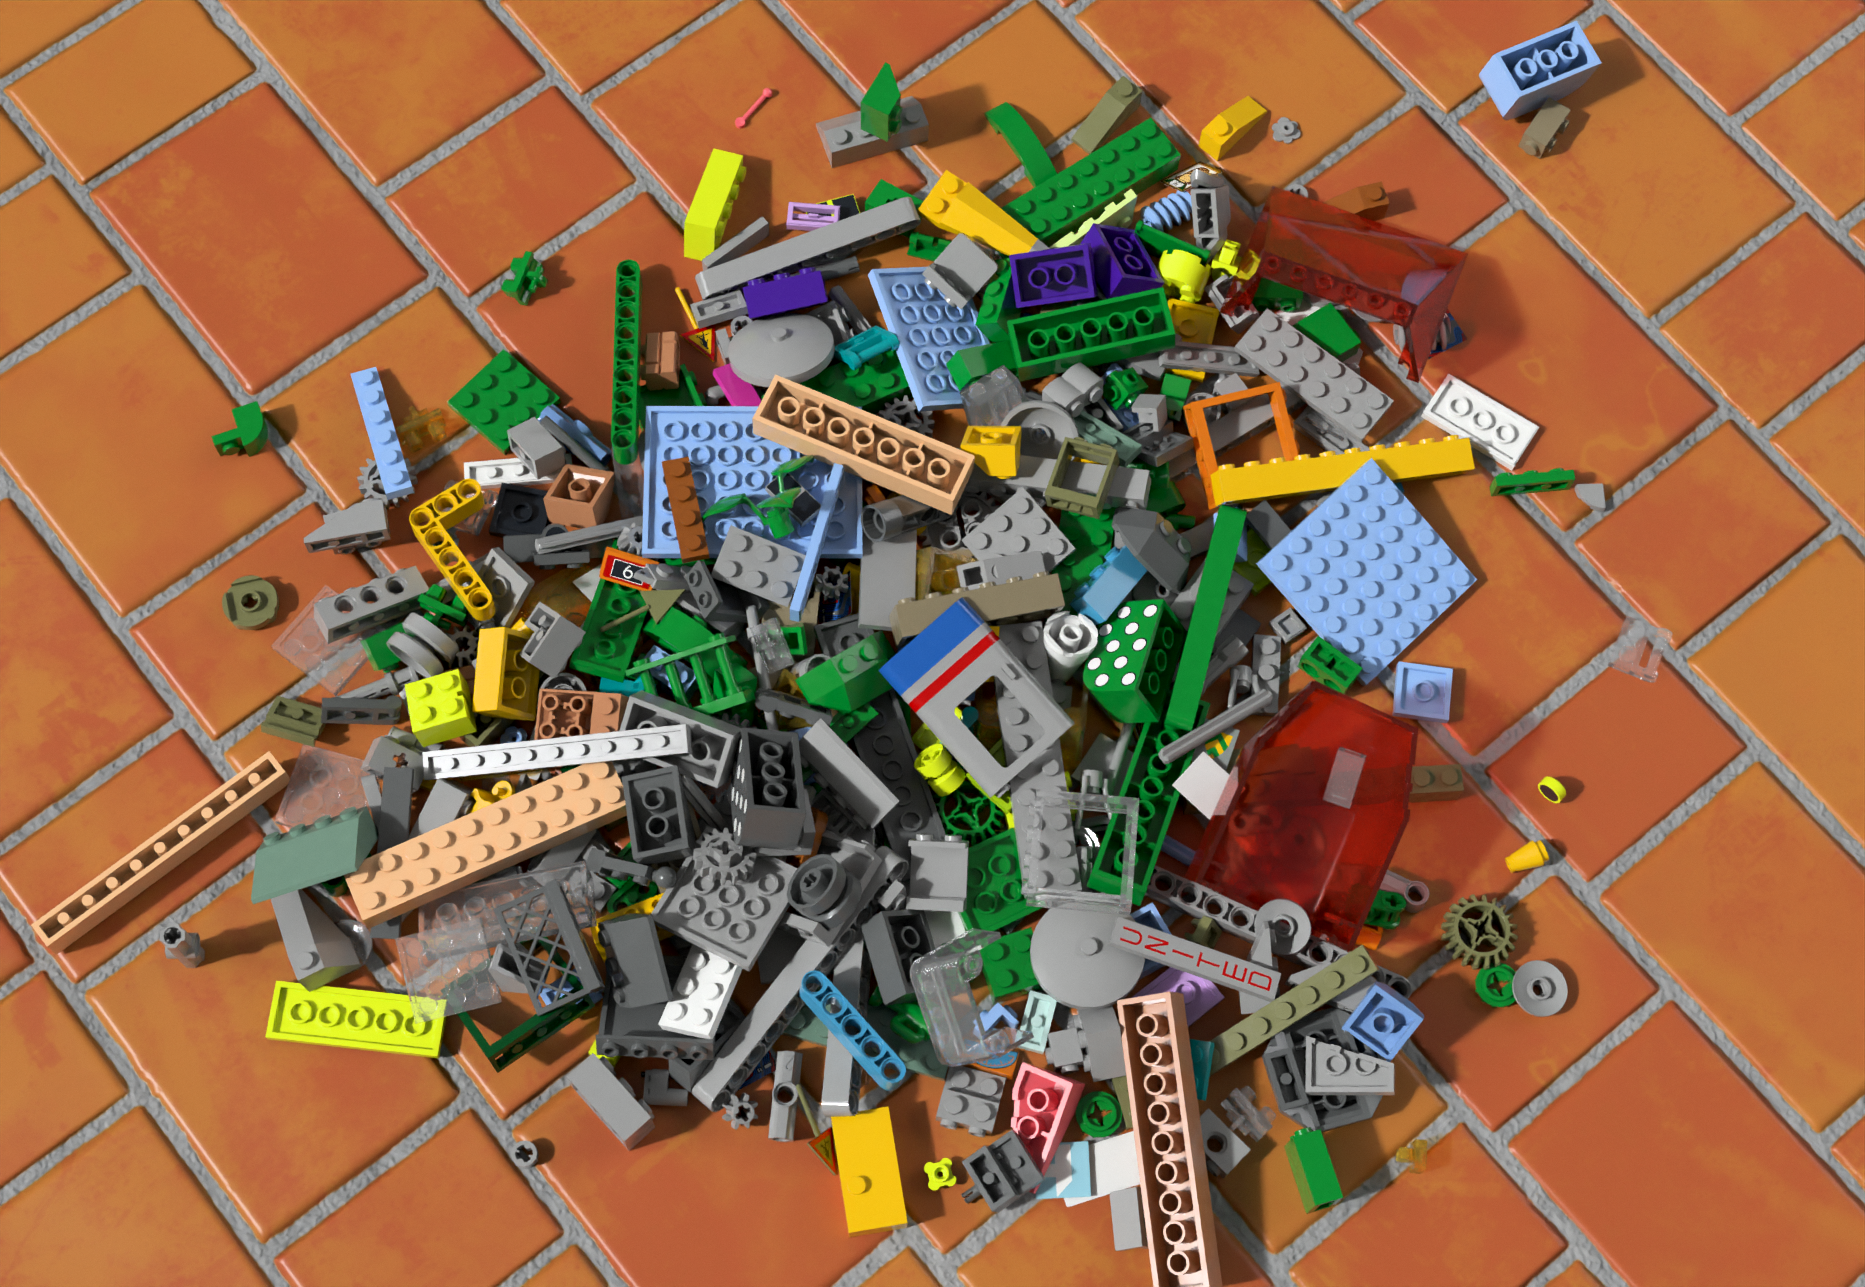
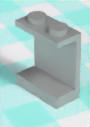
M917 833L916 838H912L908 842V846H911L910 895L906 898V909L964 912L967 908L969 841L962 840L961 835H945V839H933V834Z

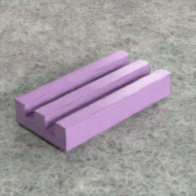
M789 202L787 229L813 231L839 221L840 206ZM793 211H798V212H810V213H809V214H796V213H793ZM813 213L834 214V217H833V216H821V215L813 214Z

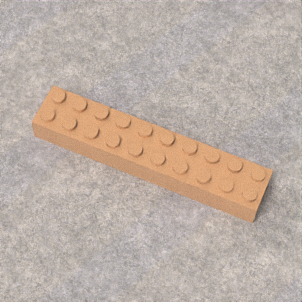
M612 762L583 764L366 858L357 871L344 875L364 924L368 929L627 816L622 782Z

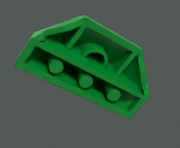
M880 630L835 655L795 681L809 704L850 713L893 688L879 670L896 653L883 631Z

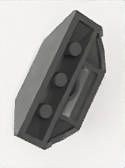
M1120 506L1115 508L1112 527L1117 533H1120L1124 544L1133 556L1169 592L1179 595L1187 582L1192 548L1189 541L1182 537L1173 528L1172 524L1165 520L1158 512Z

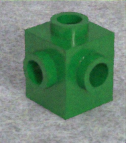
M1133 367L1120 372L1115 370L1106 377L1102 395L1115 411L1125 407L1129 409L1139 394H1143L1149 386Z

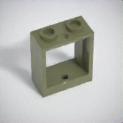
M1065 437L1044 494L1047 506L1099 519L1120 462L1117 450L1107 444L1096 445L1089 443L1080 437H1075L1074 439ZM1072 456L1107 465L1096 497L1061 488Z

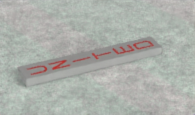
M1119 916L1115 921L1108 944L1109 946L1269 1002L1275 999L1281 973Z

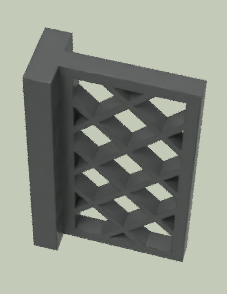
M554 879L545 883V886L494 909L539 1017L592 992L596 993L605 988L560 881ZM544 894L548 902L544 915L531 911L530 907L534 898ZM527 902L525 908L519 906ZM512 908L523 911L518 926L514 927L507 924L503 912ZM550 912H552L554 919L548 917ZM528 913L542 918L536 935L522 930ZM547 920L557 924L559 928L555 942L540 937ZM510 929L516 930L514 936H512ZM520 932L534 937L528 954L518 951L516 946ZM561 938H563L566 946L559 944ZM539 940L553 945L547 961L533 956ZM558 947L568 950L570 954V960L566 969L552 964ZM521 955L527 957L525 963H523ZM531 959L546 964L539 981L530 978L527 969ZM573 964L575 966L577 973L571 971ZM550 966L565 972L559 988L544 983ZM569 974L579 977L584 989L573 994L564 991L563 988ZM532 982L538 984L536 990L534 989ZM542 986L557 991L553 1003L542 1008L538 996ZM561 993L568 995L567 997L559 1000Z

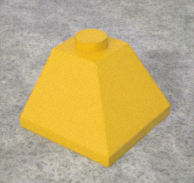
M968 426L961 443V450L974 455V463L988 476L1009 479L1012 476H1016L1019 469L1022 427Z

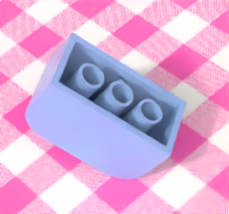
M1574 21L1494 54L1479 73V78L1503 119L1510 120L1542 107L1549 97L1557 101L1574 92L1590 78L1602 62L1578 22Z

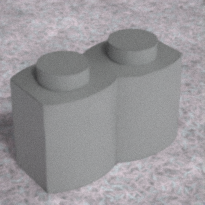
M1081 362L1070 367L1061 377L1051 381L1042 390V401L1054 403L1067 411L1071 417H1077L1082 412L1084 406L1095 403L1101 398L1103 394V379Z

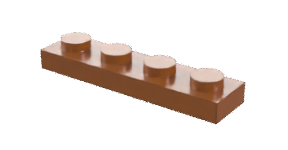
M689 457L662 461L682 564L709 559V551Z

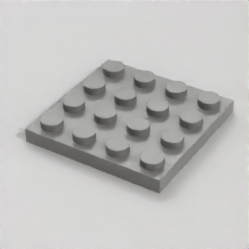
M707 825L703 833L711 836L714 828ZM703 833L698 840H702ZM693 856L687 857L677 872V882L670 889H666L650 914L653 916L654 924L750 972L791 905L787 898L788 884L798 868L773 856H756L753 872L747 873L746 880L738 877L735 885L730 880H726L723 886L719 879L710 883L709 875L701 877V869L694 868L695 860H693Z

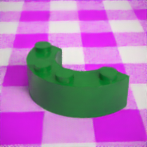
M675 604L657 625L653 617H651L641 630L661 647L668 648L675 653L709 643L708 637L714 635L706 629L707 624L696 615L693 618L689 617ZM729 643L725 644L731 664L737 662L747 669L746 665L748 662L739 654L734 653L727 646ZM714 648L700 652L711 686L714 684L715 669L720 668ZM689 656L683 658L691 664Z

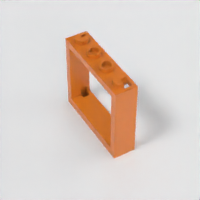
M1280 382L1203 399L1183 406L1190 437H1193V449L1209 510L1220 507L1215 505L1210 476L1218 471V466L1203 409L1268 394L1283 455L1286 461L1295 460L1294 457L1300 454V446L1298 441L1294 439L1292 431L1293 419L1287 412L1285 404L1287 396L1285 390L1281 388Z

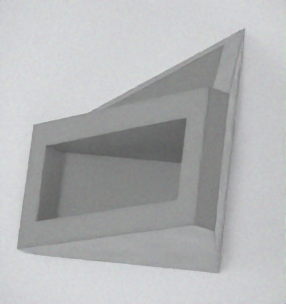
M516 942L518 951L526 954L529 953L520 942ZM499 943L488 969L502 992L528 994L508 944ZM521 955L523 963H525L527 957ZM531 959L527 969L529 977L539 981L545 965ZM532 982L533 987L536 990L538 984ZM542 986L539 995L542 993L544 986Z

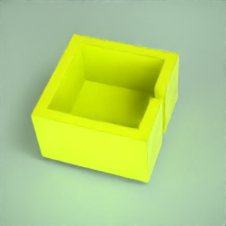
M459 669L405 684L412 732L423 747L477 732L474 712H472L471 708L472 701L469 685Z

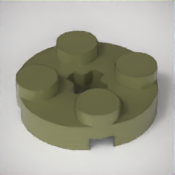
M249 575L238 578L231 584L232 587L228 589L227 593L225 592L223 595V611L228 620L237 629L257 630L274 622L277 618V611L279 609L278 594L273 585L261 577ZM250 597L258 601L253 608L244 607V604L248 603V598Z

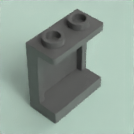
M698 560L685 576L698 607L706 620L748 624L746 607L756 606L759 620L770 608L767 599L711 577L712 572H709L704 561Z

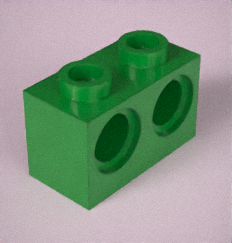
M1319 636L1302 655L1297 666L1341 699L1357 680L1363 669Z

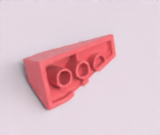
M1022 1062L1013 1087L1014 1117H1011V1127L1017 1132L1044 1176L1075 1114L1085 1084L1062 1074ZM1040 1184L1029 1192L1036 1194Z

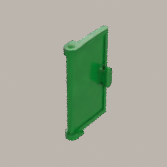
M1139 220L1136 223L1134 233L1138 235L1148 254L1161 259L1163 252L1168 250V254H1172L1173 250H1181L1201 258L1200 264L1205 267L1210 257V250H1203L1144 224V221Z

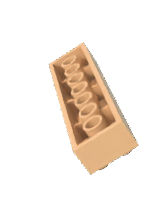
M776 374L752 418L753 434L804 455H813L814 459L831 466L834 463L843 465L844 471L950 515L953 514L974 469L975 456Z

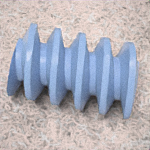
M1186 190L1183 192L1177 191L1176 194L1171 193L1167 198L1163 197L1158 202L1151 203L1150 206L1142 207L1140 211L1141 221L1164 232L1163 225L1168 230L1172 229L1171 221L1177 226L1181 225V216L1186 222L1190 221L1189 213L1192 214L1191 195Z

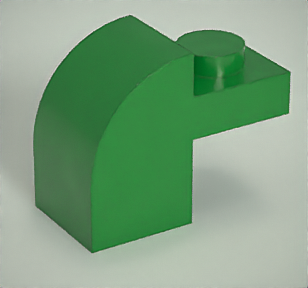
M1169 372L1165 374L1159 395H1166L1167 417L1180 421L1192 379Z
M257 401L231 409L237 428L211 436L220 456L234 455L245 448L250 457L264 447L268 439V427Z

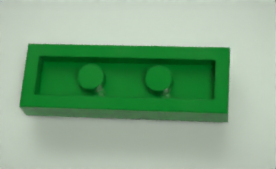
M1555 468L1549 472L1540 473L1537 470H1530L1517 475L1506 472L1495 476L1489 488L1491 496L1569 490L1575 481L1574 470H1564L1563 468Z

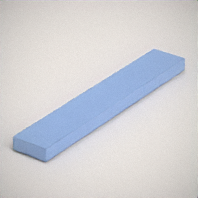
M834 463L790 606V620L799 622L802 619L842 487L844 467L840 464Z

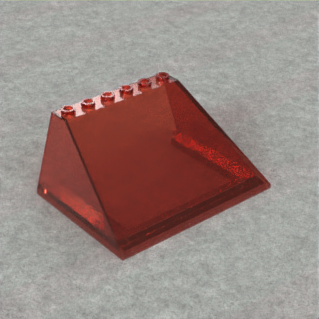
M1272 186L1236 275L1222 304L1220 313L1232 317L1235 308L1238 306H1244V309L1249 311L1262 277L1405 327L1407 340L1398 364H1407L1409 372L1406 379L1419 383L1468 253Z

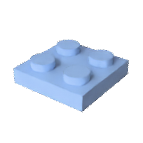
M1399 661L1396 666L1392 716L1447 723L1449 721L1453 669Z

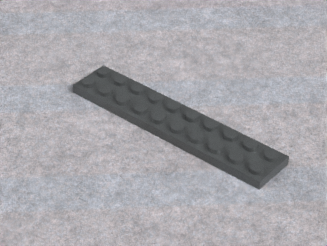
M859 613L814 626V633L821 653L830 658L874 634L873 629L858 628ZM891 688L868 702L878 712V715L852 738V742L858 758L899 800L896 809L881 822L889 848L908 862V870L901 879V882L905 883L910 881L911 846H908L909 840L916 838L917 833L933 834V839H945L946 834L927 780L914 768V762L918 755L895 690Z

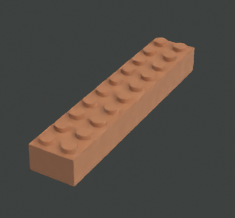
M1170 991L1117 1000L1153 1287H1223L1183 993Z

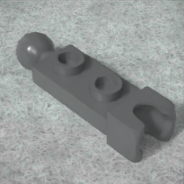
M592 848L586 862V870L612 879L628 881V878L631 877L633 882L649 886L650 882H653L662 889H670L677 882V874L671 867L665 866L656 870L646 865L624 861L623 858L599 849Z

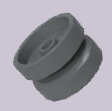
M819 854L802 863L795 871L788 884L787 898L788 902L809 920L820 923L825 929H831L846 921L855 911L861 899L862 887L860 880L831 855Z

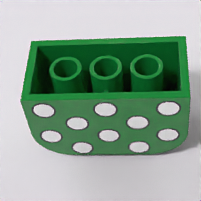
M1164 599L1120 603L1107 620L1099 624L1097 645L1085 662L1083 681L1108 715L1116 722L1144 723L1159 722L1187 633Z

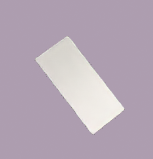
M1134 1131L1088 1145L1091 1197L1064 1198L1067 1207L1140 1184Z

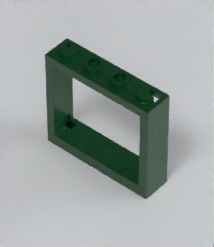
M536 925L527 932L536 935L539 926ZM542 931V934H541L540 937H543V938H545V939H548V938L546 937V935L544 934V932ZM522 934L517 939V942H520L530 951L534 937ZM539 940L534 953L543 948L550 955L553 945ZM556 951L553 958L554 964L566 969V962ZM493 955L441 990L497 1073L593 1008L595 1005L589 994L540 1017L535 1014L501 1039L489 1045L461 1003L495 981L488 970ZM569 974L567 982L573 988L569 993L573 994L584 989L577 977ZM563 995L559 998V1000L567 997L568 995Z

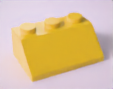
M507 627L480 629L472 712L489 717L535 720L540 669L519 656L532 635Z

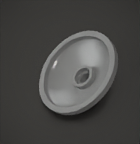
M1034 400L1021 403L1010 410L1001 423V426L1022 427L1020 455L1057 459L1065 437L1072 439L1079 437L1078 428L1070 414L1060 406L1047 401ZM1037 429H1043L1046 433L1039 434Z

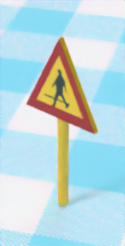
M677 287L675 291L694 327V330L680 334V337L714 362L715 324L699 329L681 289Z

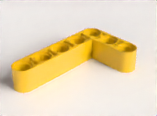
M464 479L415 508L409 515V521L415 537L472 617L478 621H486L494 616L496 610L492 595L446 531L478 512L484 505V496L480 484L474 479ZM469 494H475L471 498H466ZM445 508H452L450 511L447 512L442 511ZM422 522H429L424 526H419ZM438 541L443 542L439 546H433V544ZM452 561L458 562L454 566H447ZM465 582H472L469 586H461ZM480 602H487V604L482 607H476V605Z

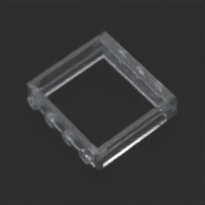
M1037 789L1036 799H1030L1029 816H1034V823L1027 826L1026 842H1032L1031 852L1025 851L1024 868L1029 869V877L1022 880L1021 891L1022 895H1027L1026 906L1130 915L1139 798ZM1044 807L1126 814L1120 895L1036 888Z

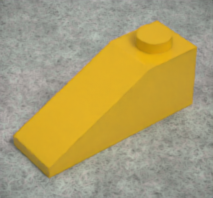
M1249 96L1245 97L1218 114L1202 130L1198 146L1218 161L1267 113V110Z

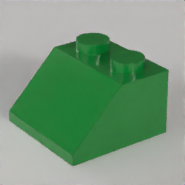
M886 62L861 101V130L888 142L892 134L896 135L901 128L902 120H900V115L903 107L900 106L901 95L891 66Z

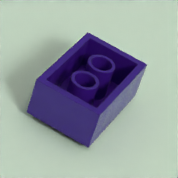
M1093 223L1080 244L1091 243L1096 280L1107 299L1163 286L1164 281L1140 238L1134 233L1135 230Z
M1091 243L1009 255L1016 308L1098 296Z
M809 267L799 270L800 275L792 277L787 272L774 275V281L765 282L763 278L747 281L748 286L743 287L749 319L755 320L770 315L829 303L823 273L821 270L816 271L815 267Z

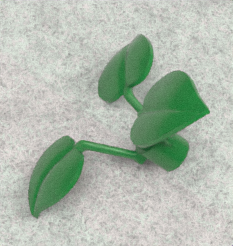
M808 455L786 461L771 472L772 476L777 475L780 493L774 497L767 498L755 506L746 497L745 493L732 495L713 504L703 515L702 521L704 522L710 515L727 511L738 504H747L762 520L764 526L769 525L775 539L792 533L795 529L789 518L788 508L793 507L794 500L801 492V488L795 487L785 490L783 478L788 472L800 468L807 462L813 463L814 456ZM773 507L766 511L767 517L758 508Z

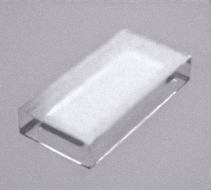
M1339 747L1323 800L1350 809L1367 757L1366 755Z

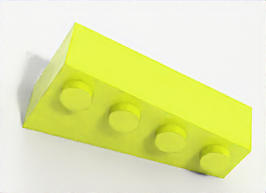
M713 148L684 222V257L702 261V259L719 248L727 221L732 212L733 202L737 200L739 194V183L745 179L746 167L743 166V155Z

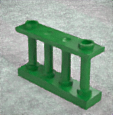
M724 632L708 637L709 643L650 662L649 657L633 662L634 668L625 671L627 676L639 673L645 692L658 696L650 669L664 665L676 703L706 715L755 699L753 689L743 691L741 686L738 687L725 644L736 641L735 635L725 637ZM712 648L715 650L727 687V691H725L727 697L717 699L716 694L713 695L700 656V652ZM688 656L703 698L700 699L702 705L692 707V704L687 701L675 664L676 660Z

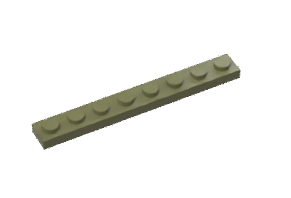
M1365 946L1357 947L1209 1041L1215 1043L1210 1077L1379 971Z

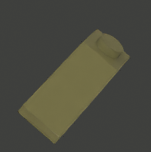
M1122 76L1105 93L1073 135L1071 141L1088 154L1093 153L1140 107L1142 90Z

